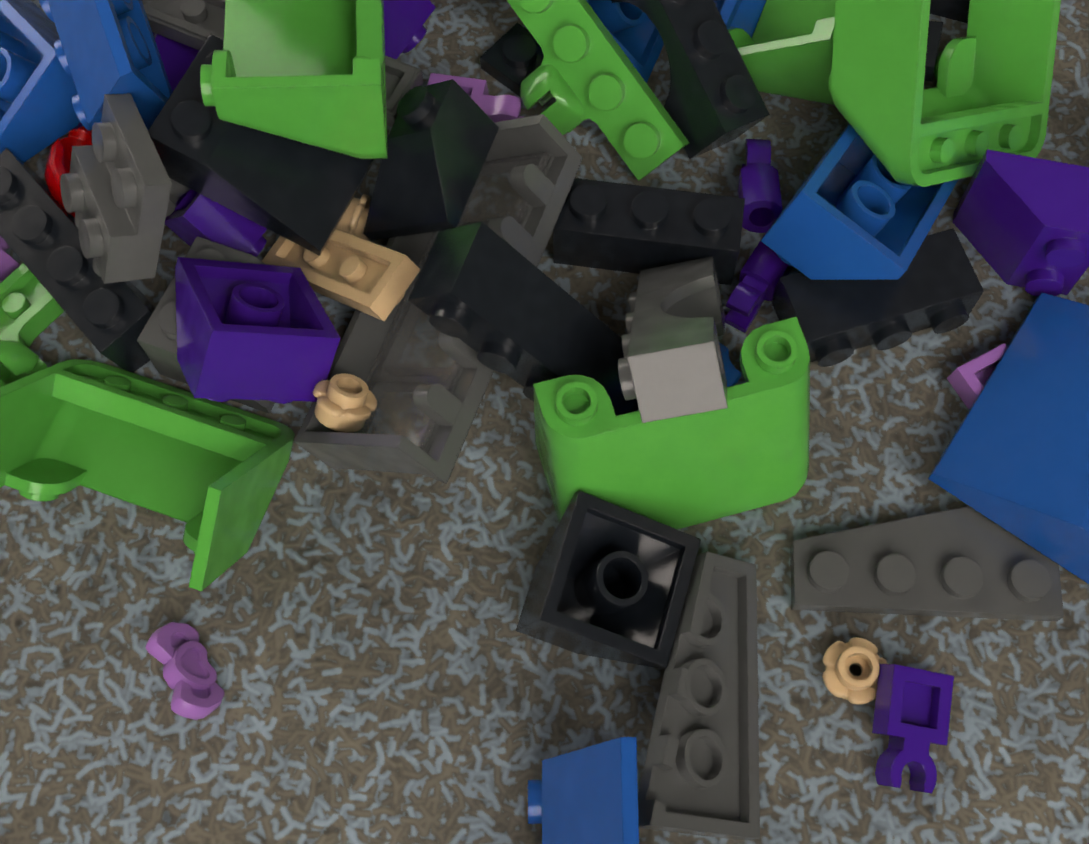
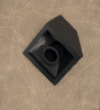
M453 79L414 87L400 100L397 106L398 115L387 137L388 159H381L363 232L370 240L443 231L457 227L499 127Z
M578 491L574 494L535 568L516 631L576 654L659 669L667 668L701 539Z

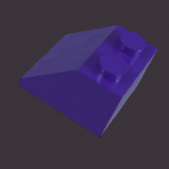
M987 149L954 211L953 223L1006 284L1025 287L1027 293L1036 297L1041 293L1053 296L1059 294L1068 295L1089 267V167Z
M178 257L175 266L177 360L193 397L206 398L216 402H225L231 399L269 400L280 404L292 401L317 402L318 398L313 395L314 387L318 382L327 380L341 338L301 268Z

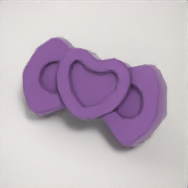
M168 622L154 631L145 648L149 654L164 665L163 678L168 686L174 689L171 710L182 717L193 720L205 718L220 706L225 693L215 682L217 680V673L208 662L206 648L199 643V632L188 624Z

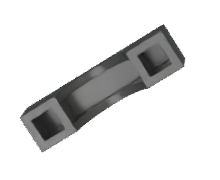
M713 256L640 270L637 292L629 293L631 312L626 313L628 334L622 335L624 358L618 359L619 379L625 400L637 399L642 423L728 408L727 380L718 336L725 334V317Z

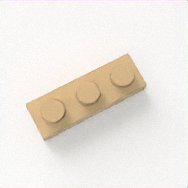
M337 229L333 232L320 256L279 236L262 260L266 265L301 268L314 292L384 322L394 307L403 299L406 290L421 270L405 254Z

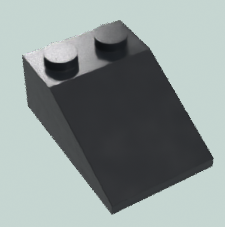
M210 34L148 130L170 179L320 256L375 159H358L220 120L215 106H204L201 94V65L212 64L214 50H223L224 40Z

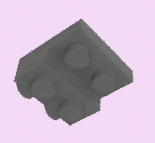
M131 93L104 94L101 122H95L92 126V145L72 146L70 173L62 174L60 179L64 208L68 213L75 212V225L78 228L83 255L87 259L93 258V270L102 278L104 284L155 278L172 186L171 180Z

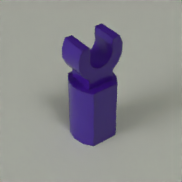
M746 139V163L742 164L738 184V197L745 198L742 227L750 232L766 233L782 213L779 173L776 168L771 166L770 140Z
M761 240L740 271L739 284L735 287L726 303V307L730 308V311L725 317V323L746 333L758 314L764 300H773L780 277L789 275L793 266L784 263L777 256L776 252L766 246Z

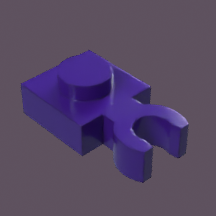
M879 664L880 670L872 733L889 736L888 749L879 756L876 763L875 776L877 784L900 788L902 770L907 764L910 770V790L932 794L937 781V771L935 763L929 755L930 744L947 746L954 676L897 664Z

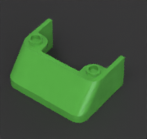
M835 0L832 70L828 81L829 92L838 111L898 183L927 187L971 177L974 175L987 149L1033 158L1038 156L1046 136L1061 0H970L967 36L952 39L944 50L940 52L935 65L937 87L924 89L931 0Z
M83 359L66 360L0 387V488L5 485L17 489L21 496L30 500L52 501L61 494H65L78 486H83L186 522L183 542L195 554L189 587L203 591L248 552L290 460L295 434L291 428L280 422L221 402L211 401L206 398H194L191 392L105 363Z

